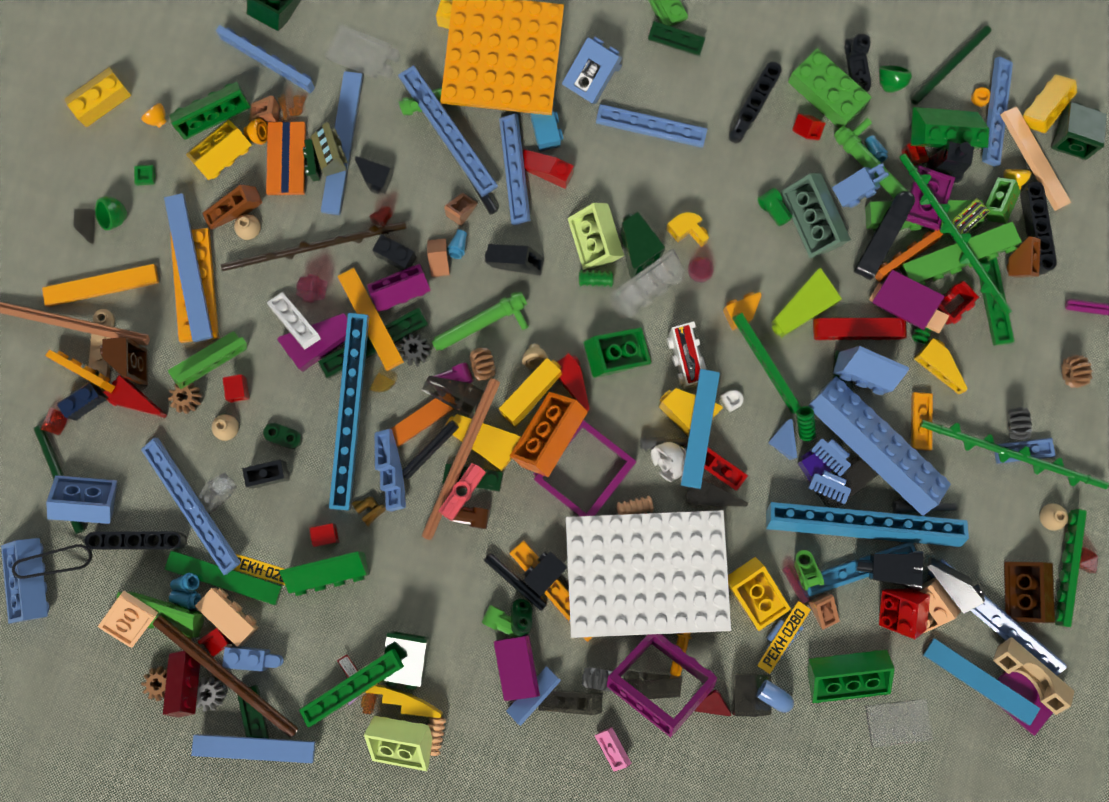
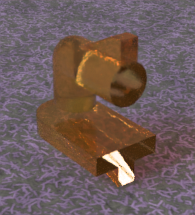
M281 94V97H277L283 113V120H287L285 94ZM293 96L294 107L288 108L290 116L302 115V107L306 96Z

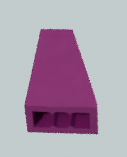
M344 313L311 325L321 339L305 350L291 333L277 338L299 370L304 372L345 342L347 316Z

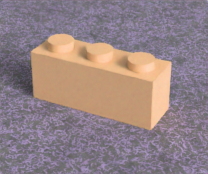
M211 588L195 607L237 647L243 646L259 628L256 625V620L250 615L246 616L241 611L243 608L237 602H231L227 598L229 595L222 588Z

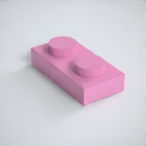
M612 727L594 735L614 772L631 764Z

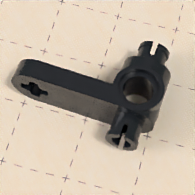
M858 34L853 38L846 39L844 48L849 77L856 83H859L860 80L862 83H865V86L862 88L867 92L871 88L867 60L871 38L865 34Z

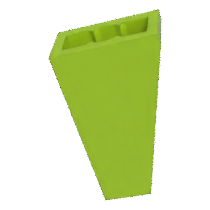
M821 268L813 274L771 322L773 332L777 336L779 335L781 339L842 300Z

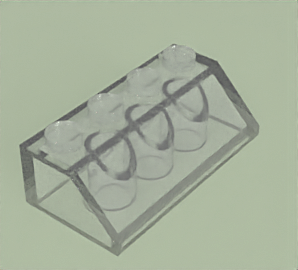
M674 249L670 250L612 292L610 303L623 320L626 317L632 318L638 313L637 309L641 306L647 307L653 302L652 298L657 295L659 297L668 291L667 288L670 285L676 286L683 280L682 277L685 270Z

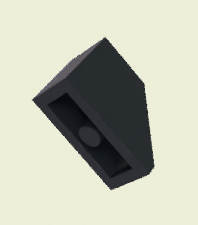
M356 156V164L369 190L375 194H386L393 177L392 169Z

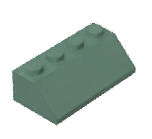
M810 173L781 191L809 258L832 251L851 241L821 173Z

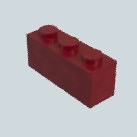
M184 650L169 654L163 715L179 718L196 714L200 663Z

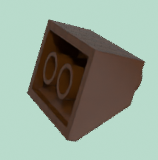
M127 337L102 339L100 353L103 359L121 376L142 386H148L147 349Z
M1004 562L1005 613L1018 622L1055 623L1053 563Z

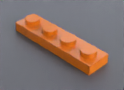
M940 230L929 231L922 237L920 242L917 243L915 241L907 247V251L897 253L890 263L884 262L881 264L875 275L877 281L880 283L889 276L892 270L897 271L904 263L910 262L940 240L943 233Z

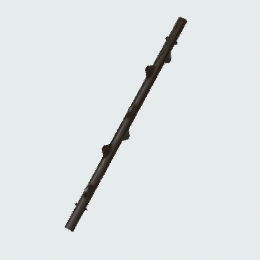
M405 221L390 225L385 224L382 227L370 225L368 230L313 243L301 241L299 246L244 259L239 258V260L221 264L222 271H227L239 267L244 268V266L282 257L293 259L295 254L351 241L359 244L364 238L407 229Z

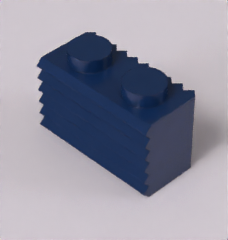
M88 382L57 403V406L65 418L78 421V419H81V416L84 417V414L91 412V410L97 408V405L100 406L101 403L107 401V398L99 386Z

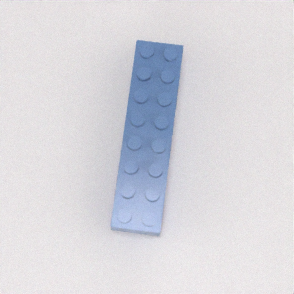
M837 376L834 377L808 405L814 410V414L922 516L939 505L951 485L947 478L941 475L930 462H927L916 449L912 448L901 435L895 432L886 421L879 417L871 407L846 386L845 382Z

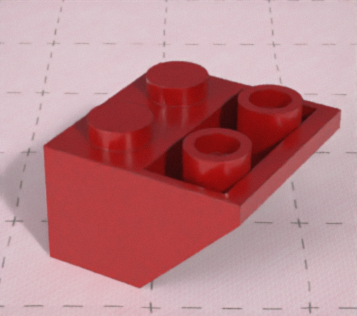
M912 589L882 590L879 626L915 640L927 630L930 595Z

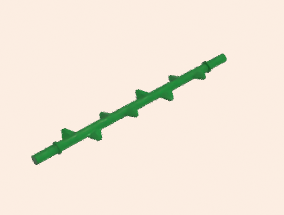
M907 154L901 155L899 157L924 194L919 203L921 205L931 204L943 222L940 232L950 233L964 253L959 261L960 264L972 265L983 281L980 292L991 293L993 300L997 302L1005 316L1013 312L1003 298V294L999 292L987 274L991 265L989 263L980 264L967 245L971 234L959 233L947 215L950 205L940 204L927 184L931 179V175H920L917 171L918 168H915Z
M923 419L920 423V427L935 431L939 435L943 434L963 441L966 451H969L975 445L998 453L1002 463L1011 457L1032 464L1034 474L1038 475L1046 469L1067 476L1070 486L1073 487L1079 481L1105 490L1109 487V482L1091 477L1089 474L1085 475L1065 468L1062 458H1057L1053 463L1032 457L1027 446L1017 452L995 444L991 434H988L982 440L961 433L959 423H954L950 428Z

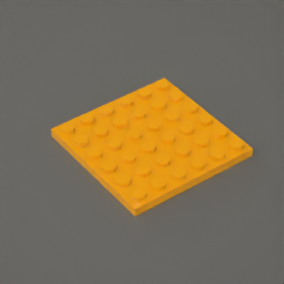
M452 0L441 104L552 115L564 4L527 0Z

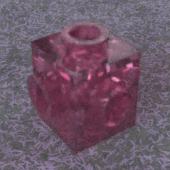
M313 274L300 277L296 285V296L302 297L303 301L314 303L316 300H324L328 281L319 279V276Z

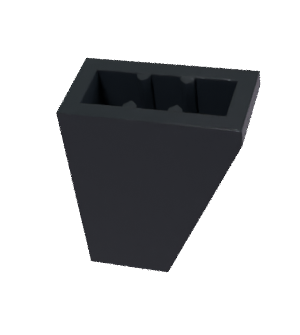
M488 244L487 251L485 252V263L491 267L541 276L544 257L531 247Z

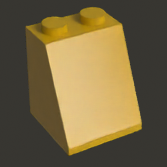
M677 388L673 391L669 389L659 400L661 402L659 408L689 436L695 395ZM717 403L714 406L713 417L723 409Z

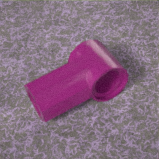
M467 363L458 364L449 371L432 376L438 392L455 386H465L474 381Z

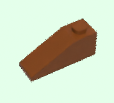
M240 184L202 214L209 229L212 230L237 219L243 214L250 213L263 202L255 186Z

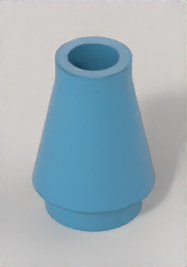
M874 135L865 139L867 149L881 163L888 158L887 150Z
M463 230L456 231L455 236L447 247V254L450 257L461 259L465 255L467 232Z
M187 573L177 579H173L170 587L173 591L191 593L199 587V578L193 573Z
M172 591L169 595L170 603H175L188 610L197 609L195 605L201 600V595L196 591L191 593Z

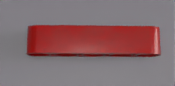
M818 318L813 320L814 340H901L907 338L906 321L901 318Z

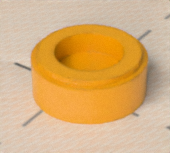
M985 87L977 88L971 95L972 103L978 107L986 106L990 100V90Z

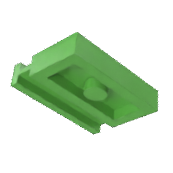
M648 0L659 22L672 27L688 19V14L680 0Z

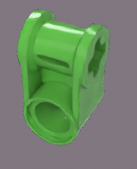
M807 550L799 551L794 561V567L803 590L806 591L809 587L815 585H824L823 576L817 567L812 553ZM804 558L809 564H801L799 559Z

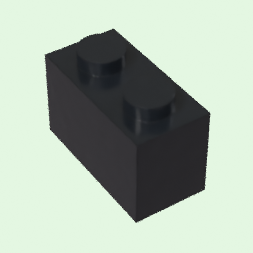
M382 234L372 249L375 257L400 270L412 267L417 258L413 250Z
M281 459L242 468L246 488L254 489L290 480L286 461Z
M551 551L548 554L544 552L537 559L539 564L535 568L531 566L523 574L526 577L523 581L540 597L568 568Z

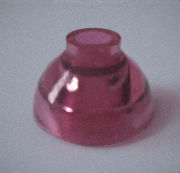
M703 256L694 258L688 265L689 276L696 282L708 281L714 273L712 261Z

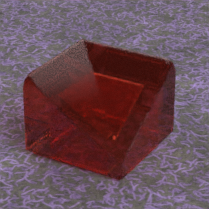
M382 206L379 211L371 214L369 218L371 222L382 227L388 223L393 212L389 206Z
M50 407L41 429L60 436L68 418H65L61 411Z
M1082 547L1079 569L1088 573H1096L1098 555L1090 549Z

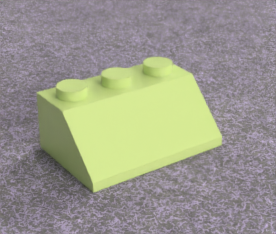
M592 203L567 218L583 270L612 263L624 256L607 203Z
M374 716L364 733L372 761L422 771L428 770L432 746V735L429 725L390 719L388 717Z

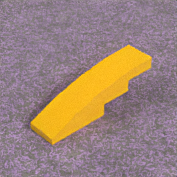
M377 684L365 692L383 695L382 703L402 705L401 714L441 718L443 715L441 710L427 701L389 686Z

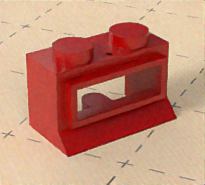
M965 281L954 284L944 294V299L937 310L949 315L945 323L946 325L956 324L963 318L962 314L965 311L971 310L976 305L974 302L979 296ZM960 294L964 301L953 312L949 313L945 307Z

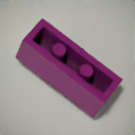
M420 264L367 285L369 294L378 312L388 310L392 306L405 303L412 298L423 296L431 291Z

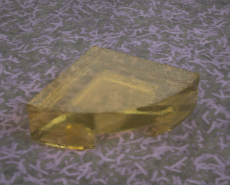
M378 373L369 390L385 392L391 389L396 382Z

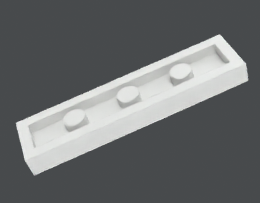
M283 292L267 302L270 309L304 350L321 339L319 334Z

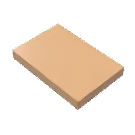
M123 591L98 628L132 648L159 612L126 591Z

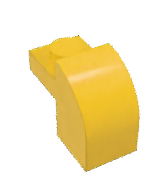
M681 213L672 219L666 227V230L677 242H680L690 234L702 247L709 239L707 230L699 226L702 218L695 213Z

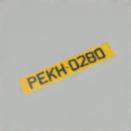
M236 554L241 563L233 570L285 585L279 571L284 568Z
M799 601L797 602L759 661L758 667L768 674L772 672L811 611L810 608Z

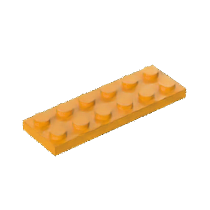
M208 228L193 229L192 235L213 338L211 339H219L210 230ZM171 236L179 342H193Z

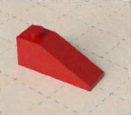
M523 150L525 171L559 187L567 188L574 173V165L556 157Z
M568 353L557 361L561 366L560 370L562 372L558 380L570 395L589 412L590 408L583 375L579 366L581 362L575 355L571 356Z
M120 375L111 383L115 386L112 393L106 390L103 392L108 396L106 400L115 407L119 405L163 418L167 416L165 412L127 378Z
M709 447L707 448L704 469L737 491L748 475Z

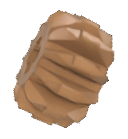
M487 347L473 350L470 353V362L474 377L478 381L494 377L496 372L491 351Z
M1074 355L1063 360L1061 373L1066 385H1069L1071 388H1080L1090 384V379H1092L1091 372L1093 370H1091V363H1088L1087 357Z
M191 383L180 390L178 385L174 384L176 390H169L173 394V396L168 397L169 401H173L170 406L176 408V412L179 413L183 411L185 414H189L190 409L196 411L195 405L200 406L201 402L198 399L203 397L201 394H198L200 388L195 387V384ZM184 395L188 396L187 400L183 399Z
M158 666L157 669L151 668L149 670L150 674L143 676L147 681L142 682L141 685L146 686L142 693H149L148 699L155 697L156 701H161L165 696L167 668L164 670L163 666ZM157 681L162 682V686L157 685Z

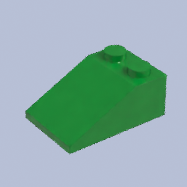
M642 327L593 336L583 342L593 378L652 364Z

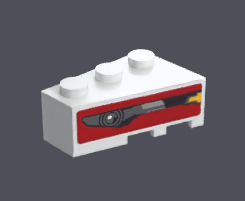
M694 321L672 327L668 335L669 338H666L669 349H672L674 356H672L673 364L675 367L678 366L680 373L677 374L679 383L684 386V389L697 386L700 369L706 370L704 358L701 356L698 347L700 342L699 339H696L693 328L696 327Z

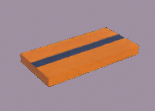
M268 122L267 195H305V157L303 154L306 140L305 122Z

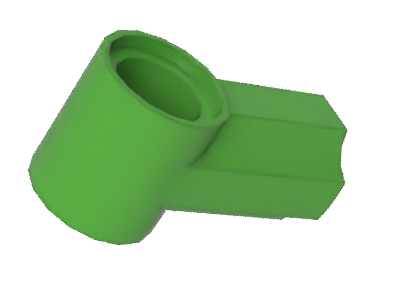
M489 605L481 623L494 630L498 629L511 637H517L511 629V616L505 614L506 612Z

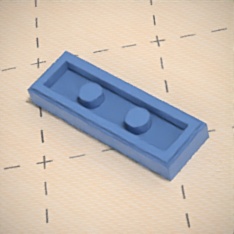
M1052 438L997 444L1017 452L1027 446L1030 450V456L1038 459L1056 457ZM994 452L996 464H1001L998 453ZM1010 457L1004 463L1018 462L1020 460Z
M547 666L537 676L540 696L517 699L506 711L520 726L561 681Z

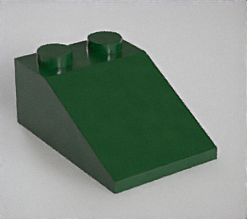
M247 0L246 14L279 31L289 21L301 0Z

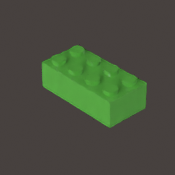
M818 48L792 72L788 81L792 87L838 128L847 126L866 107L872 98Z

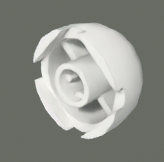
M664 442L651 450L654 466L659 464L662 469L659 474L665 480L672 482L682 476L686 450L673 442Z

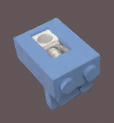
M596 36L593 39L589 37L586 39L562 82V85L592 104L597 103L614 72H619L622 67L620 64L622 57L618 55L620 52L611 46L609 49L603 46L604 41ZM585 77L589 79V85L586 88L582 86V80Z

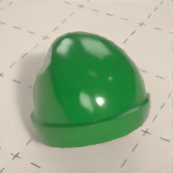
M886 65L879 68V83L887 93L902 90L912 79V72L907 68L895 65Z
M103 196L96 201V219L104 230L117 228L127 219L128 214L125 206L116 198Z

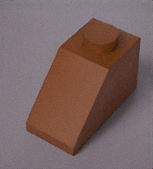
M1028 237L1012 253L1007 264L1008 276L1015 278L1039 277L1041 239Z

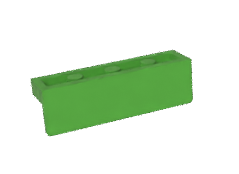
M233 331L168 370V373L181 390L247 350V343L243 337L239 338Z

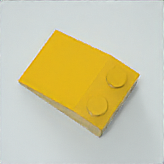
M756 557L728 575L729 589L758 631L791 610L769 572Z

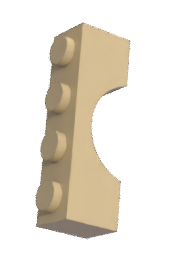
M1009 638L997 647L993 661L1008 674L1018 672L1026 676L1037 689L1040 702L1055 715L1071 707L1074 690L1014 638Z

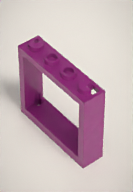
M583 420L570 443L583 428L626 461L625 465L590 510L585 513L542 479L543 475L535 472L533 475L535 476L534 481L576 515L595 516L637 461Z
M648 634L608 676L606 687L671 738L714 689L717 677L711 670L700 665L695 658L684 653L679 646L668 641L663 634ZM651 644L703 683V686L674 719L621 678Z

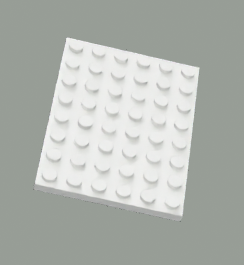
M724 510L566 517L571 638L731 631Z

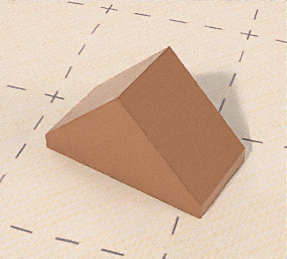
M270 95L252 103L249 121L261 118L266 124L268 122H278L280 106L275 97Z
M462 193L446 204L444 210L448 218L462 227L478 203Z
M446 238L427 240V255L431 277L450 275Z
M823 594L808 602L822 630L840 622L832 594Z

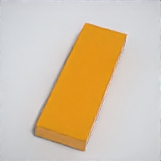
M913 392L911 399V447L916 450L931 451L932 430L920 427L922 419L929 422L933 420V393Z

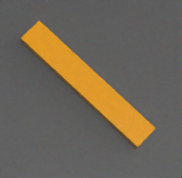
M150 264L42 287L44 304L50 307L158 284L159 279L156 265Z
M355 268L338 275L337 277L356 313L369 316L368 336L386 371L404 363Z
M524 540L509 553L525 572L531 566L535 568L539 564L537 561L539 557ZM557 579L545 591V595L569 621V591ZM583 637V638L588 642V641H589L591 638H593V637Z

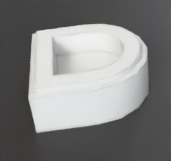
M730 390L720 396L729 413L739 408L743 403V395L737 390Z

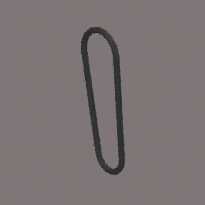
M75 544L17 560L12 566V573L19 579L79 570L85 568L90 563L92 554L85 545ZM75 547H82L89 554L88 561L79 567L20 576L15 571L16 565L20 562Z

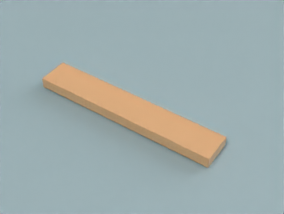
M1017 106L1000 114L1035 178L1044 186L1045 195L1054 211L1072 203Z

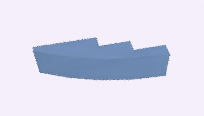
M392 429L374 433L375 470L380 471V490L385 491L386 510L391 512L406 508L402 467Z

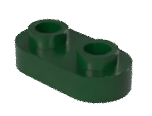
M270 423L264 428L263 435L269 442L289 449H295L302 443L301 434L294 429L277 423ZM275 429V435L271 436L270 431ZM290 435L294 436V440L292 442L288 441V437Z
M524 599L515 600L511 607V629L515 635L520 637L527 636L532 629V607Z

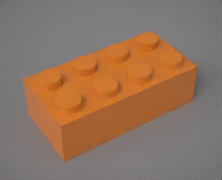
M549 392L513 449L510 457L522 468L549 477L588 411L575 399Z

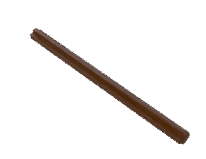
M160 615L154 620L153 625L287 736L293 737L297 733L298 727L163 616Z

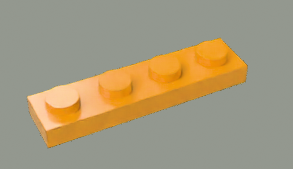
M49 349L45 355L110 393L115 388L114 385L109 383L110 379L101 373L96 376L95 373L97 371L88 366L82 368L83 364L74 358L69 361V356L61 351L55 353Z

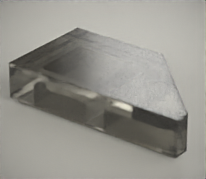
M74 209L73 227L90 244H94L95 210Z

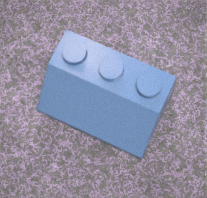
M857 346L839 352L833 373L839 375L842 380L855 382L858 387L869 388L875 394L884 395V393L892 392L909 371V367L866 348Z
M55 475L46 501L47 519L110 524L114 511L117 480Z

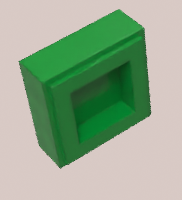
M134 166V184L136 186L155 185V166Z

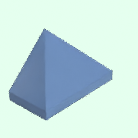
M792 419L784 422L768 442L789 460L797 458Z

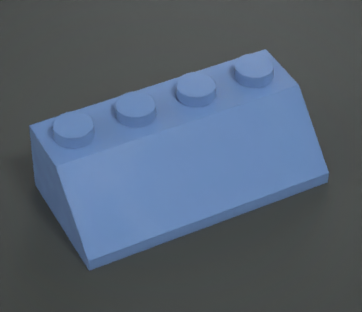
M40 538L15 540L1 545L8 624L48 617L49 603L46 601L47 584L44 582V575L19 579L12 573V566L17 560L43 553V545L40 543ZM42 557L18 563L15 571L20 576L45 572V564L42 562Z

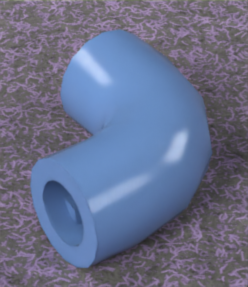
M768 680L762 683L757 692V698L779 712L787 713L794 706L792 696Z

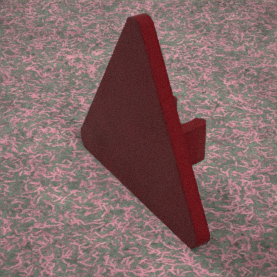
M718 690L710 692L695 709V712L731 716V711Z

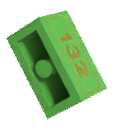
M997 178L985 205L990 211L986 215L988 221L1007 224L1020 195L1017 180Z

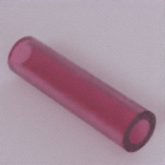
M791 565L784 567L782 571L802 604L808 602L810 599L806 591L803 590Z

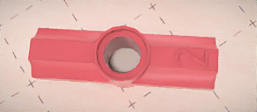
M471 463L459 482L453 486L452 492L438 512L453 521L466 501L471 498L472 492L486 472L478 465ZM460 488L467 489V493L464 496L457 494Z

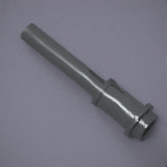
M644 436V438H640V447L647 451L662 444L660 442H673L679 446H687L688 438L664 439V437L647 438V436Z
M901 499L893 501V512H897V514L902 512L918 513L907 501H901ZM939 503L930 511H957V504Z

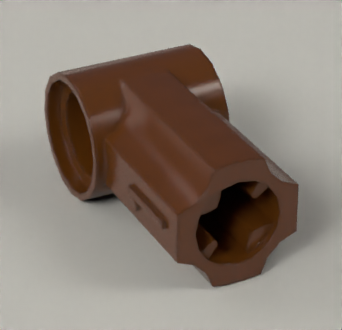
M463 506L451 522L487 529L490 510Z

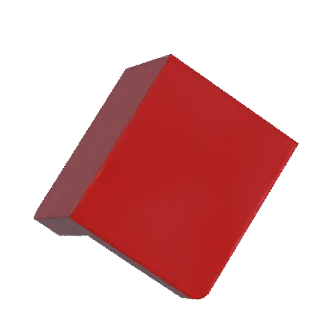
M798 113L792 131L806 139L820 140L826 122L812 115Z
M909 143L902 149V154L906 153L914 166L929 161L925 147L911 146V143Z
M244 375L223 377L226 401L232 403L250 400L247 378Z
M330 523L309 528L313 547L339 543L336 524Z
M215 628L197 641L199 645H205L211 656L217 655L225 647L233 643L218 628Z

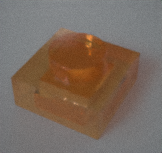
M366 693V695L362 696L361 707L364 714H372L374 712L377 694Z

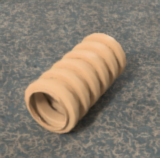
M650 496L646 498L641 497L639 500L635 498V501L630 499L629 502H617L616 504L618 515L647 514V512L653 513L654 511Z
M429 717L430 723L427 725H429L432 735L430 755L438 756L441 753L439 751L442 747L440 742H443L441 736L444 735L442 731L445 729L444 723H446V719L443 717Z

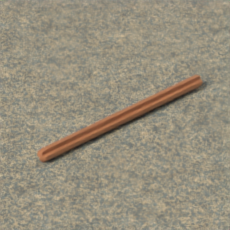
M0 302V313L108 338L127 337L137 344L147 346L150 342L149 335Z
M491 378L487 384L422 533V537L427 540H431L442 517L438 510L450 495L453 486L459 479L500 385V381Z

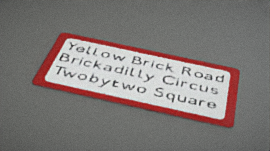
M348 655L337 660L348 678L358 672Z

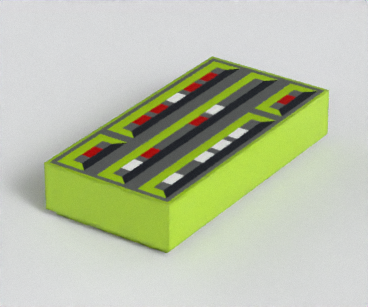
M976 198L952 222L960 234H966L990 211Z

